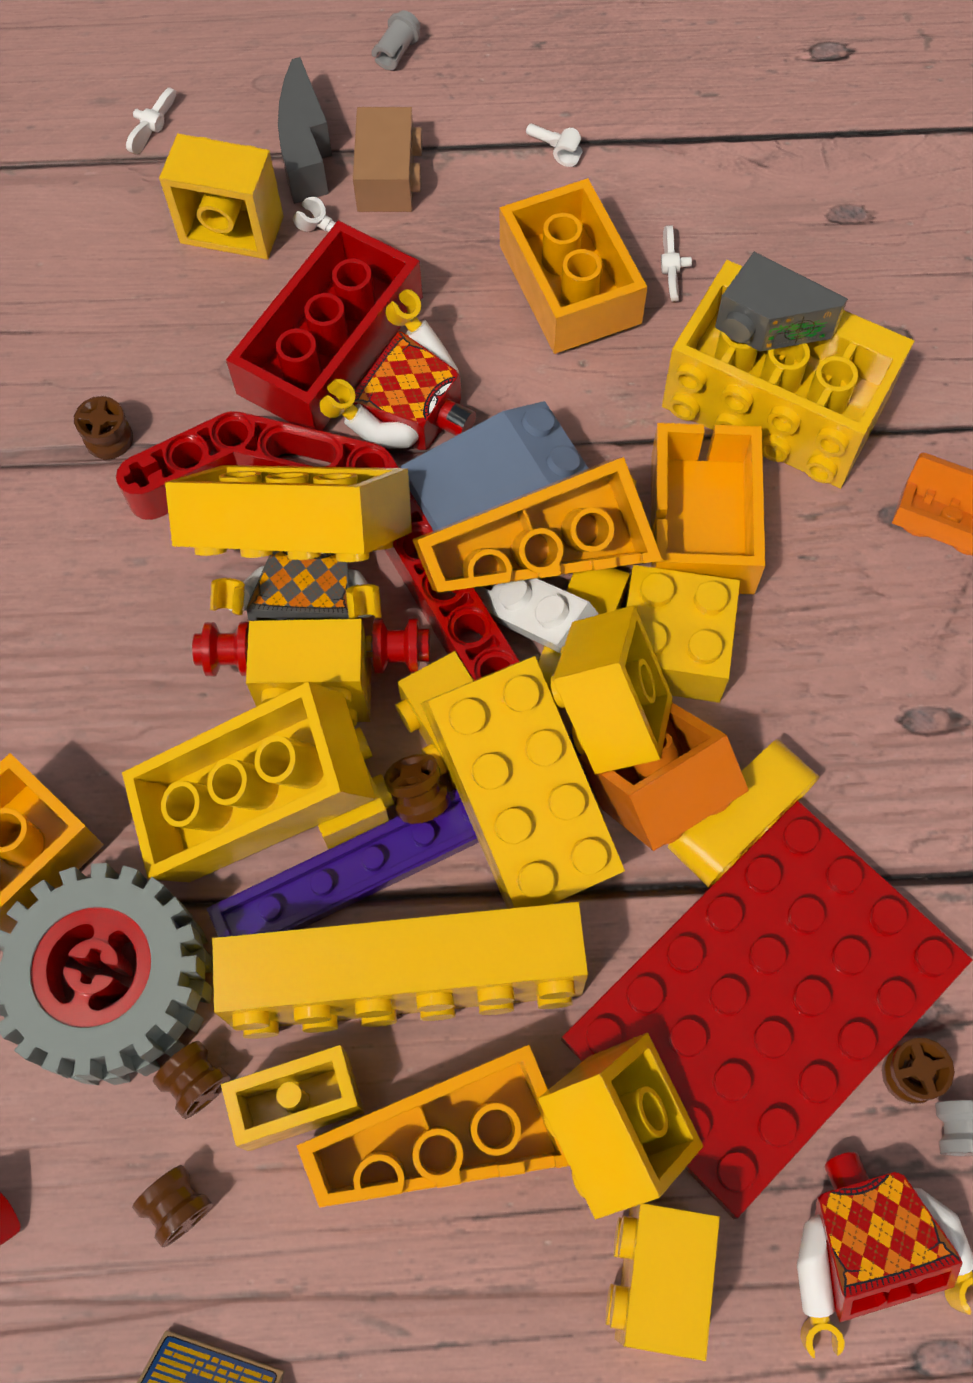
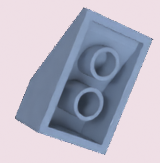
M545 401L504 410L401 465V468H408L409 490L433 531L589 469Z

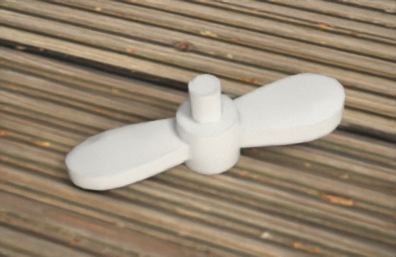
M167 88L152 109L146 108L144 111L134 110L133 117L139 119L140 124L134 128L126 141V149L134 154L141 153L152 131L160 132L162 130L164 115L176 97L175 89Z
M673 225L665 226L663 231L665 254H661L662 274H668L670 298L674 302L679 301L677 273L680 272V267H691L692 259L691 257L680 258V254L675 253Z

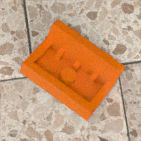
M920 453L901 492L892 524L904 528L912 535L935 539L953 546L963 554L973 556V470L928 453Z

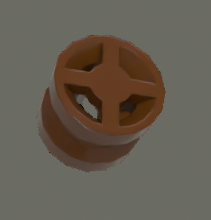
M106 396L92 397L85 400L77 408L74 414V425L90 454L103 460L115 459L123 455L130 448L133 442V431L126 420L122 407L116 400ZM109 426L113 427L110 431L103 433L107 431Z
M413 754L393 763L385 773L386 787L389 793L397 797L395 809L403 822L418 824L433 820L441 815L450 804L451 799L447 786L438 781L441 775L437 760L431 755Z
M913 1038L893 1048L884 1058L881 1069L883 1082L889 1093L899 1101L907 1104H922L945 1094L951 1087L955 1074L953 1060L947 1050L938 1042L928 1038ZM909 1077L915 1078L916 1080L920 1081V1083L913 1081Z
M200 1041L192 1042L175 1053L165 1062L153 1078V1083L161 1092H170L176 1099L175 1109L184 1119L192 1117L210 1104L222 1092L221 1084L229 1082L231 1078L222 1067H213L207 1059L208 1050Z
M183 1165L171 1169L157 1179L136 1199L132 1206L140 1218H149L155 1226L154 1238L161 1247L172 1244L187 1233L209 1212L213 1205L205 1194H196L189 1184L191 1175Z

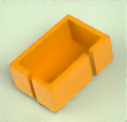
M657 423L651 455V530L663 561L651 562L650 567L740 580L739 594L755 595L765 568L762 426L715 425L707 454V461H698L704 437V424Z

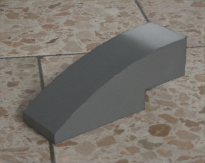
M301 57L292 59L283 81L278 110L280 148L294 204L303 202L308 197H320L328 194L322 159L332 156L327 121Z

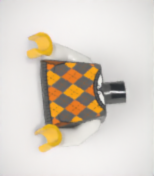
M273 551V554L269 555L265 566L256 569L243 582L232 578H219L211 582L210 610L216 611L228 608L235 615H243V611H247L249 621L355 619L357 616L367 618L372 615L375 618L382 617L379 587L368 584L359 571L348 569V562L337 561L336 553H320L321 556L318 558L292 560L288 559L287 551Z

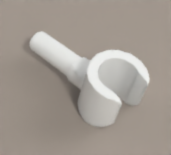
M532 123L527 126V135L555 147L553 155L558 163L566 167H573L577 164L583 151L578 146L581 137L576 129L567 128L564 129L562 134Z
M308 197L301 204L305 209L312 212L314 219L307 217L300 211H297L293 216L295 226L306 232L312 231L316 227L329 232L336 223L332 221V218L325 215V206L317 197Z

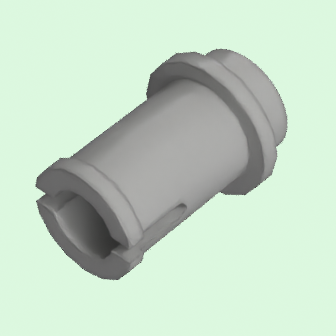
M402 10L399 13L392 14L388 19V29L378 44L372 49V57H376L375 62L380 67L386 70H394L409 45H414L419 40L420 23L412 13Z

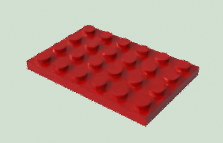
M797 800L562 1036L561 1041L583 1062L591 1055L645 1033L649 1034L703 1144V1148L685 1169L733 1219H738L973 959Z

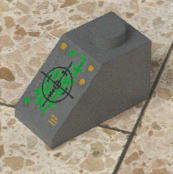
M754 251L723 293L715 328L724 332L730 339L739 343H745L758 351L831 339L836 333L848 298Z

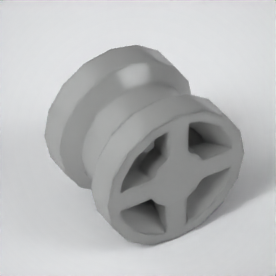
M973 1100L935 1103L936 1116L943 1121L945 1134L939 1140L940 1154L947 1156H973Z

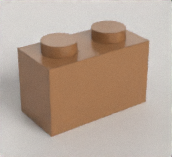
M357 107L353 185L357 212H412L413 192H421V164L414 163V156H422L423 149L422 127H413L412 107Z

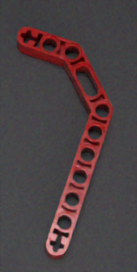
M230 411L129 457L117 469L116 480L134 515L141 519L153 520L168 514L165 482L222 465L314 467L277 458L281 454L291 453L331 463L326 467H399L384 447L374 443L252 414ZM243 442L240 445L231 446L234 443ZM198 463L194 467L185 468L188 465ZM409 490L412 532L394 540L393 547L385 549L443 648L447 654L456 652L473 681L519 662L474 588L452 590L451 592L456 595L448 600H438L433 597L438 592L432 590L421 560L409 557V555L417 551L412 539L430 533L433 529ZM468 631L479 633L482 636L481 639L473 643H465L458 639L462 633Z

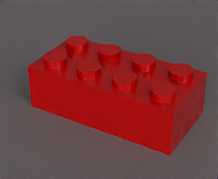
M338 220L226 358L236 394L291 424L322 431L331 418L321 412L320 401L328 395L340 403L338 398L328 391L327 386L336 379H342L347 381L354 389L401 326L393 325L388 321L386 317L387 305L394 301L399 309L407 314L406 306L399 299V294L406 289L415 292L420 301L423 299L420 260Z

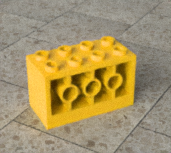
M726 259L672 348L662 407L670 410L676 417L682 420L704 424V427L714 430L715 425L762 426V454L764 457L774 462H783L803 471L817 482L829 483L841 489L889 400L915 340L844 310L837 331L831 339L766 351H758L745 343L736 342L730 339L724 332L715 328L722 295L743 267Z

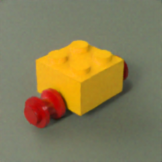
M418 618L409 619L404 630H388L383 619H374L372 636H365L362 619L240 622L235 633H220L215 622H205L202 633H195L193 636L192 655L195 666H203L204 674L207 677L217 676L220 667L223 665H236L241 676H246V685L256 707L306 682L344 693L353 726H356L357 722H371L372 662L370 657H373L375 674H383L388 663L405 662L410 673H414L420 669V662H430L429 629H419Z

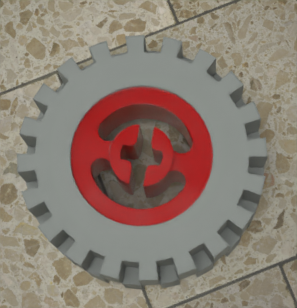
M107 863L91 864V877H86L76 867L60 871L63 882L62 886L55 889L45 880L33 886L30 890L38 901L29 909L16 901L7 912V915L17 921L16 926L11 934L0 930V950L3 951L0 961V1015L4 1017L0 1021V1035L3 1039L17 1044L18 1046L14 1051L25 1060L62 1077L71 1078L84 1084L99 1085V1080H104L113 1085L129 1083V1073L135 1071L148 1076L160 1069L156 1061L158 1057L164 1053L172 1057L185 1047L178 1039L186 1028L197 1033L204 1021V1018L196 1013L199 1001L210 1004L213 987L205 981V973L213 972V958L203 947V944L207 943L208 940L202 928L193 920L192 917L194 916L163 884L153 877L148 881L137 869L123 865L121 873L118 874ZM132 942L136 952L137 967L130 988L113 977L95 975L92 980L77 969L65 967L68 958L72 957L85 967L102 969L106 964L117 973L132 977L131 964L122 955V948L126 943ZM63 972L66 982L75 992L74 998L69 1003L66 1001L62 988ZM117 1001L115 1004H113V1005H111V1006H109V1007L104 1008V1006H105L107 1003H112V1002Z

